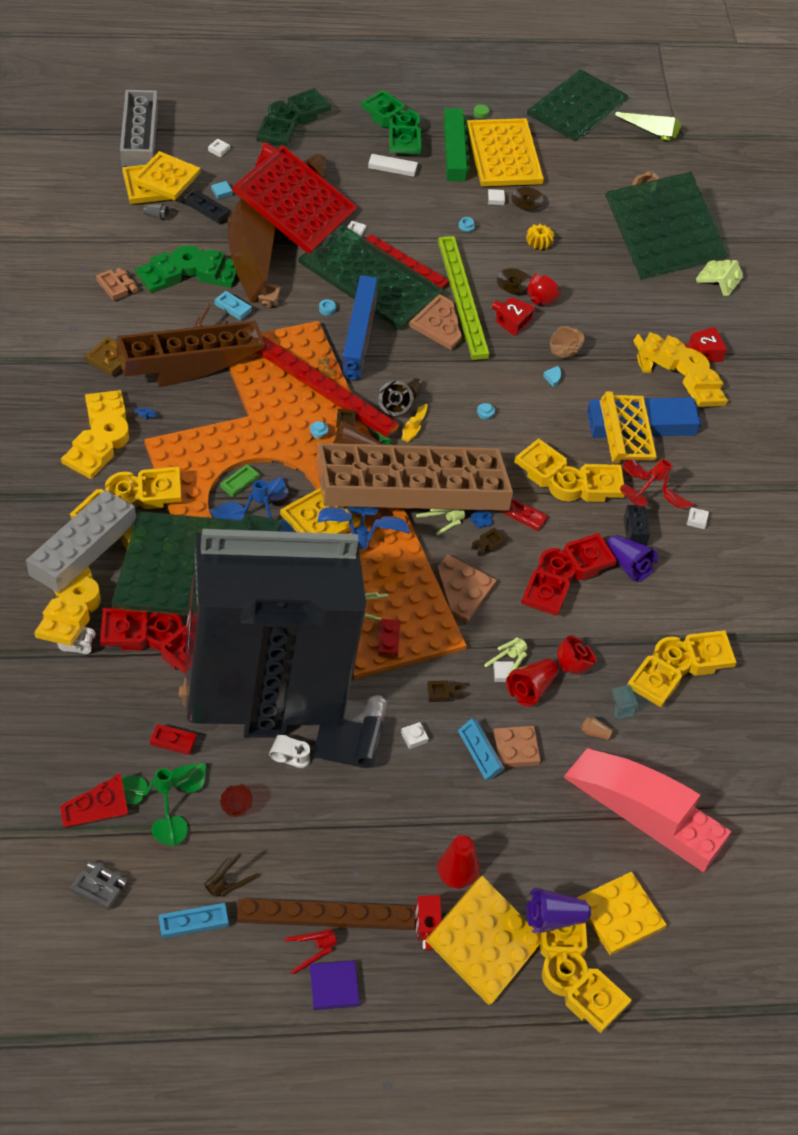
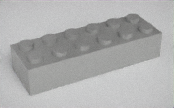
M125 91L120 144L121 166L146 165L154 157L158 111L157 91Z
M104 490L26 559L29 576L60 593L137 522L135 506Z

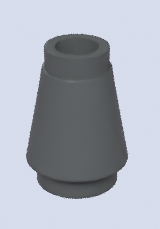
M164 203L145 205L144 214L164 220L169 216V207Z

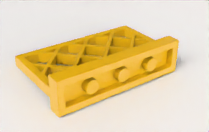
M606 391L600 400L612 463H619L621 460H655L657 456L644 397L613 395V392ZM615 401H620L625 406L621 409L615 404ZM639 402L640 408L637 409L630 403ZM626 407L635 413L632 417L624 412ZM636 415L643 420L642 425L633 419ZM618 416H623L628 422L623 424ZM632 423L638 430L633 432L627 425ZM623 430L631 435L629 440L622 436ZM642 431L647 439L643 440L637 433ZM633 438L641 443L639 448L630 442ZM626 445L634 451L633 454H626ZM644 446L649 450L650 454H645L640 449Z

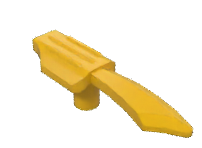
M637 334L633 341L638 351H640L644 341ZM637 354L638 364L643 373H651L653 361Z
M428 404L418 407L416 416L411 417L402 429L401 440L409 443L421 429L419 424L426 414Z

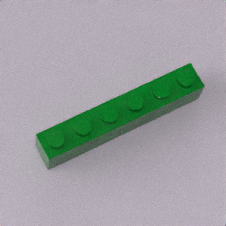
M459 108L444 109L446 181L465 182L466 175H469V166H467L469 162V155H467V125H465L466 115H463V109Z

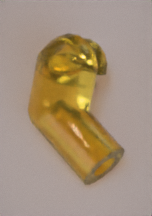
M321 356L318 360L319 371L332 379L335 378L337 371L329 367L330 358L328 356Z

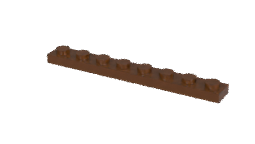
M239 899L237 923L414 930L415 906Z

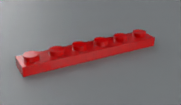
M372 234L361 242V248L438 294L449 285V280Z

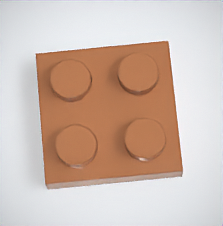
M534 726L494 728L493 736L496 754L504 768L540 765Z

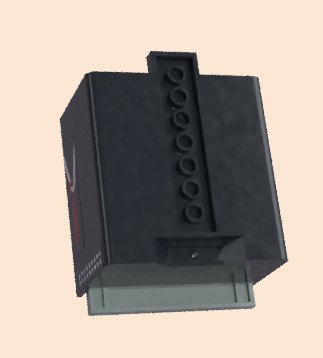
M202 529L201 538L200 533H196L185 641L186 708L189 722L196 724H244V738H276L278 735L286 734L287 725H341L343 723L367 606L358 534Z

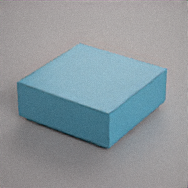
M226 181L211 185V190L217 199L233 195V191Z

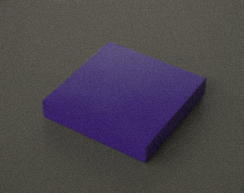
M355 961L310 964L313 1010L359 1007Z

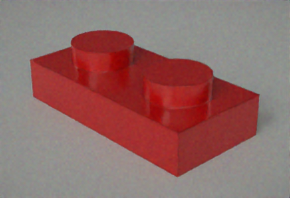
M381 619L378 656L398 657L400 620Z
M156 724L150 739V745L190 756L196 741V734Z

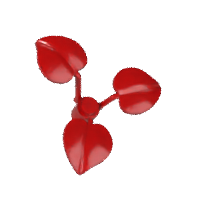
M660 459L657 465L649 472H646L635 460H625L623 462V468L630 475L645 481L649 480L640 492H637L628 485L620 487L621 493L639 507L646 506L647 500L641 496L654 479L658 481L663 479L662 492L665 493L664 498L680 509L693 507V503L666 488L670 478L668 474L673 468L672 464L667 460Z

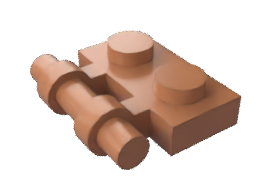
M120 267L116 269V273L108 270L96 275V281L113 301L127 296L128 290L133 293H137L139 290L136 282L130 279L129 274Z

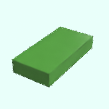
M246 464L221 482L220 488L234 498L260 479V474Z

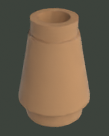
M586 716L580 730L584 732V735L607 741L612 733V729L593 716Z

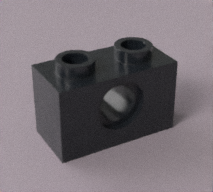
M627 505L623 518L626 538L647 546L650 530L646 506Z

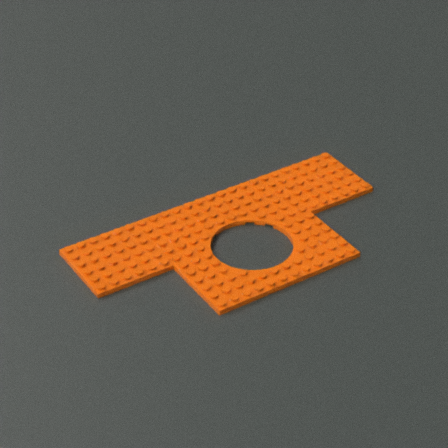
M319 321L261 333V336H265L351 392ZM256 352L228 367L248 415L247 417L144 439L153 469L180 468L182 502L166 503L191 576L196 533H200L202 538V529H220L210 514L208 500L210 490L213 489L223 473H228L246 464L278 461L282 462L284 466L302 471L317 490L320 488L316 465L318 443H333L336 437L335 434L338 429L336 428L338 409L342 408ZM355 418L354 427L371 436L366 424ZM318 421L324 422L328 426V433L320 439L313 437L310 432L311 424ZM378 507L376 515L365 514L364 527L368 528L370 532L376 519L381 520V517L384 516L398 517L406 521L409 534L376 527L372 534V539L368 542V548L359 549L365 594L374 592L388 594L387 598L366 600L365 614L382 619L400 620L398 657L378 656L380 622L364 618L353 671L354 679L466 650V643L404 508ZM354 514L361 524V514Z

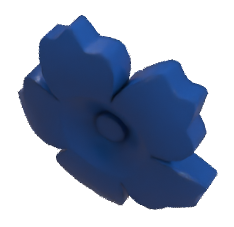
M149 408L135 409V413H139L145 420H147V416L155 418L157 415L156 411Z
M476 510L474 515L470 516V520L478 528H484V525L487 527L492 525L491 512L485 511L483 513L482 510Z

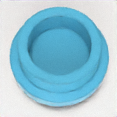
M464 217L459 222V228L464 232H470L474 230L475 223L472 218Z
M482 403L477 407V413L481 419L488 420L494 415L495 408L491 404Z
M314 422L310 426V432L313 437L320 439L328 433V426L324 422Z

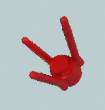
M331 928L317 933L297 935L284 939L285 942L314 940L318 949L322 948V951L294 968L291 973H297L323 955L332 952L331 947L336 946V937Z

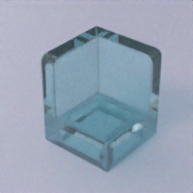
M626 685L613 688L611 693L616 703L614 710L616 719L634 716L639 704L631 686Z

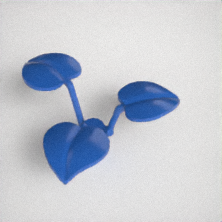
M283 477L268 483L263 480L255 481L253 483V493H249V499L244 509L242 505L236 502L225 503L210 509L211 514L220 522L235 524L244 520L243 513L247 512L252 499H254L257 503L265 502L271 525L265 526L263 531L295 532L285 520L273 522L268 504V499L278 502L288 497V488L284 483Z
M326 507L318 515V523L323 521H349L352 534H358L359 549L368 548V542L372 539V534L376 527L409 534L406 521L402 518L391 516L381 517V520L376 519L369 532L368 528L364 527L365 514L376 515L378 507H346L348 512L343 508ZM351 513L361 514V524L356 530L354 529Z

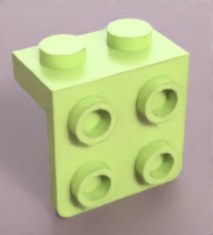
M713 260L707 263L697 276L696 281L697 283L719 282L723 296L731 294L743 278V273L738 260Z

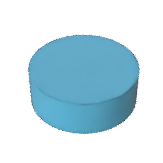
M328 299L322 300L319 303V312L325 316L333 315L336 312L335 302Z

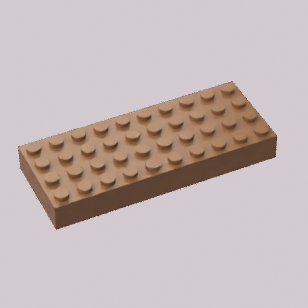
M318 443L316 465L324 506L496 511L510 509L513 491L499 448Z

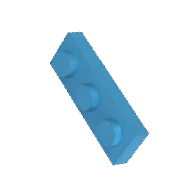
M471 718L458 732L484 779L490 781L504 767L477 719Z
M225 903L158 915L162 939L229 927Z

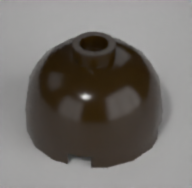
M399 380L389 381L379 391L378 403L381 409L389 415L402 416L408 413L414 404V393L405 382Z

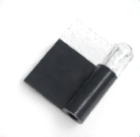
M379 695L370 697L367 704L348 700L344 721L341 725H320L312 757L361 768L373 767L388 705L387 701Z

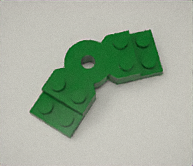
M384 90L361 102V108L372 114L371 120L381 127H389V153L421 154L420 116L417 112L411 109L404 111L405 105Z
M189 245L180 246L172 253L164 252L150 257V263L135 268V274L150 294L181 283L183 276L196 275L199 282L232 288L237 277L232 259L225 258L224 252L210 249L202 251L195 246Z

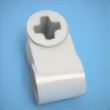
M84 627L73 646L57 643L58 648L62 651L88 654L92 650L91 643L96 633L93 629Z
M278 735L269 756L274 761L286 763L297 768H305L311 760L309 755L310 746L304 741L292 739L285 735Z

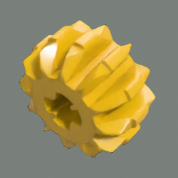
M539 223L538 226L533 224L527 231L526 240L530 247H534V250L537 248L540 250L542 248L548 249L553 244L554 232L551 230V227L542 226Z

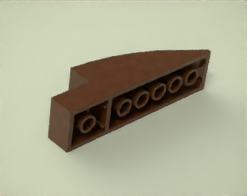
M240 198L228 218V242L235 271L250 302L254 303L268 279L275 226Z
M254 320L117 336L116 352L125 377L154 373L158 387H164L194 380L229 367L263 349L265 343Z

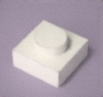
M420 722L401 729V734L409 749L428 743L429 738Z

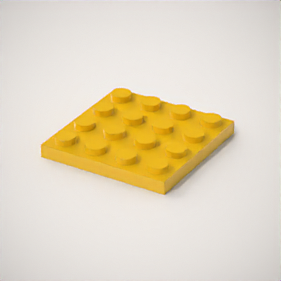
M480 876L425 941L490 1005L540 945L541 937L538 933H532L531 930H534V928L528 925V922L483 876Z

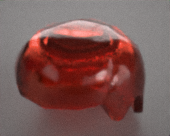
M244 784L230 785L223 791L220 797L222 811L230 817L245 815L251 809L253 802L251 790Z

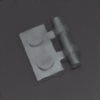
M90 860L87 868L92 870L91 873L82 870L71 885V892L109 911L120 895V889L115 886L119 884L126 887L129 879L123 877V874L118 871L113 872L101 862L96 863ZM103 876L109 880L105 882L98 877Z

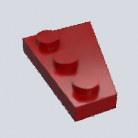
M121 773L60 805L63 827L69 828L127 816L128 810Z

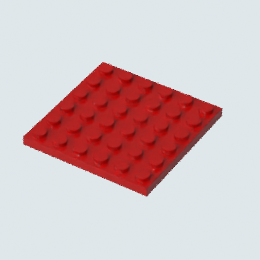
M281 145L231 189L308 254L315 250L357 209L355 204L284 145Z

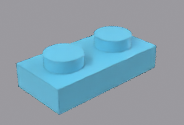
M227 291L214 300L216 306L240 321L252 312L250 305Z

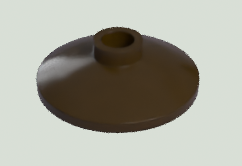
M520 187L513 191L511 200L514 205L521 209L532 210L542 205L543 196L534 188Z
M513 268L505 269L497 276L498 286L509 293L525 291L530 281L525 272Z

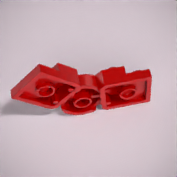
M600 533L566 543L563 551H560V548L545 550L539 557L537 570L533 571L521 604L558 616L567 596L570 583L574 578L582 581L597 576L600 570L615 566L617 560Z
M103 608L101 646H121V649L124 651H142L149 646L152 649L161 651L162 659L175 670L178 668L185 674L187 625L182 627L181 618L176 612L169 609H157L148 615L147 611L143 608Z

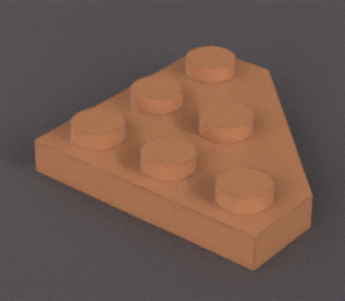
M440 294L410 321L409 327L450 350L461 341V332L459 331L457 315L454 311V303Z
M448 554L437 568L445 599H447L452 615L468 623L494 588L497 580Z

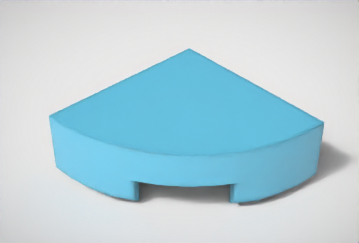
M556 366L545 371L543 377L552 387H555L559 383L561 370Z

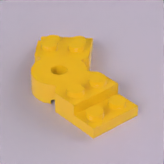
M652 332L648 334L639 351L640 355L668 370H675L677 368L680 373L685 375L682 383L698 407L726 406L728 400L723 391H721L723 382L719 375L710 369L709 361L703 354L694 349L686 348L675 337L668 335L664 340L658 334Z
M121 390L85 394L91 430L83 431L72 441L73 447L61 458L62 464L92 479L114 457L113 448H116V450L120 449L128 442V424Z
M539 438L515 457L514 462L528 472V478L540 487H549L551 494L559 500L575 501L582 498L586 502H605L606 497L624 498L620 491V487L624 485L621 465L585 464L578 470L567 466L566 458Z
M169 467L141 470L137 477L131 472H118L108 478L105 483V490L132 504L135 508L141 506L143 509L164 508L163 503L182 502L180 468ZM96 489L70 513L71 519L104 490Z
M89 567L80 573L60 593L54 591L58 598L52 599L43 611L44 619L34 632L36 638L73 646L90 620L89 610L90 612L95 611L101 603L99 586L93 580Z
M726 631L689 634L684 642L680 641L678 637L661 639L656 644L653 655L646 657L629 680L627 688L662 707L667 698H670L678 687L682 676L688 672L698 676L714 674L716 669L735 667L737 662Z
M586 923L540 933V954L546 958L541 974L545 986L552 993L565 996V1005L580 1020L586 1019L599 1033H602L630 1005L632 1000L599 969H588L583 959L587 950ZM560 969H566L570 974H564Z

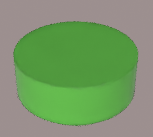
M476 105L474 107L475 117L480 119L488 117L489 108L487 106Z

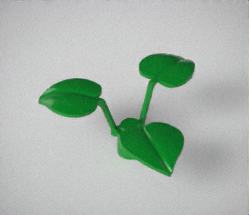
M189 764L178 767L172 772L167 768L158 769L155 773V778L151 779L148 788L146 781L142 777H121L126 805L141 803L143 795H148L154 785L158 792L164 793L166 819H158L154 822L151 829L154 839L169 846H177L185 840L188 831L187 823L180 816L170 818L168 791L171 790L172 786L174 788L179 787L180 791L184 793L199 791L205 783L206 764Z

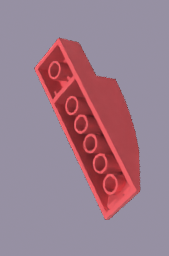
M587 748L564 775L566 780L702 872L707 870L730 836L731 831L696 808L700 794L660 772L629 759Z

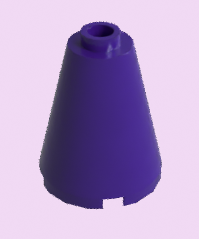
M614 535L607 541V546L616 558L617 563L632 581H643L653 572L652 566L654 562L657 564L659 556L655 549L620 535Z
M533 888L529 894L533 895L532 901L527 902L528 925L534 928V930H531L532 933L540 934L583 924L591 917V907L585 900L541 888Z

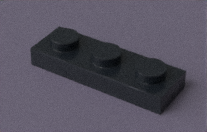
M194 189L182 196L183 203L218 224L230 216L228 209Z

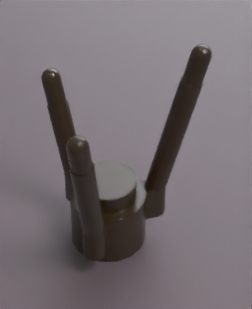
M238 853L231 861L227 858L204 883L205 888L213 897H216L218 894L223 897L228 892L260 876L259 873H256L225 888L227 881L223 875L237 862L242 853Z

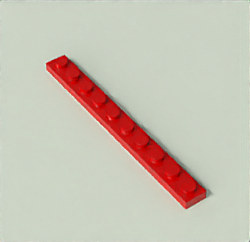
M262 336L265 347L256 353L340 408L356 410L355 418L387 438L398 429L399 424L265 336Z

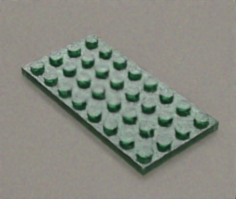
M343 224L331 232L310 254L305 252L301 255L298 263L354 300L360 275L377 277V303L374 313L399 330L409 324L439 294L443 295L444 289Z

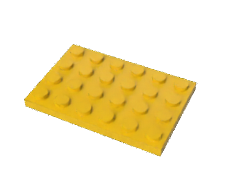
M527 118L466 121L481 186L543 184L544 178Z

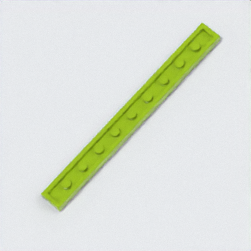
M438 237V245L471 359H488L489 351L455 237Z

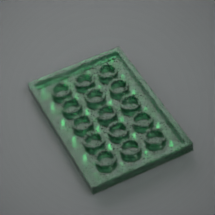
M579 69L527 110V115L576 142L626 102L628 95L586 71Z

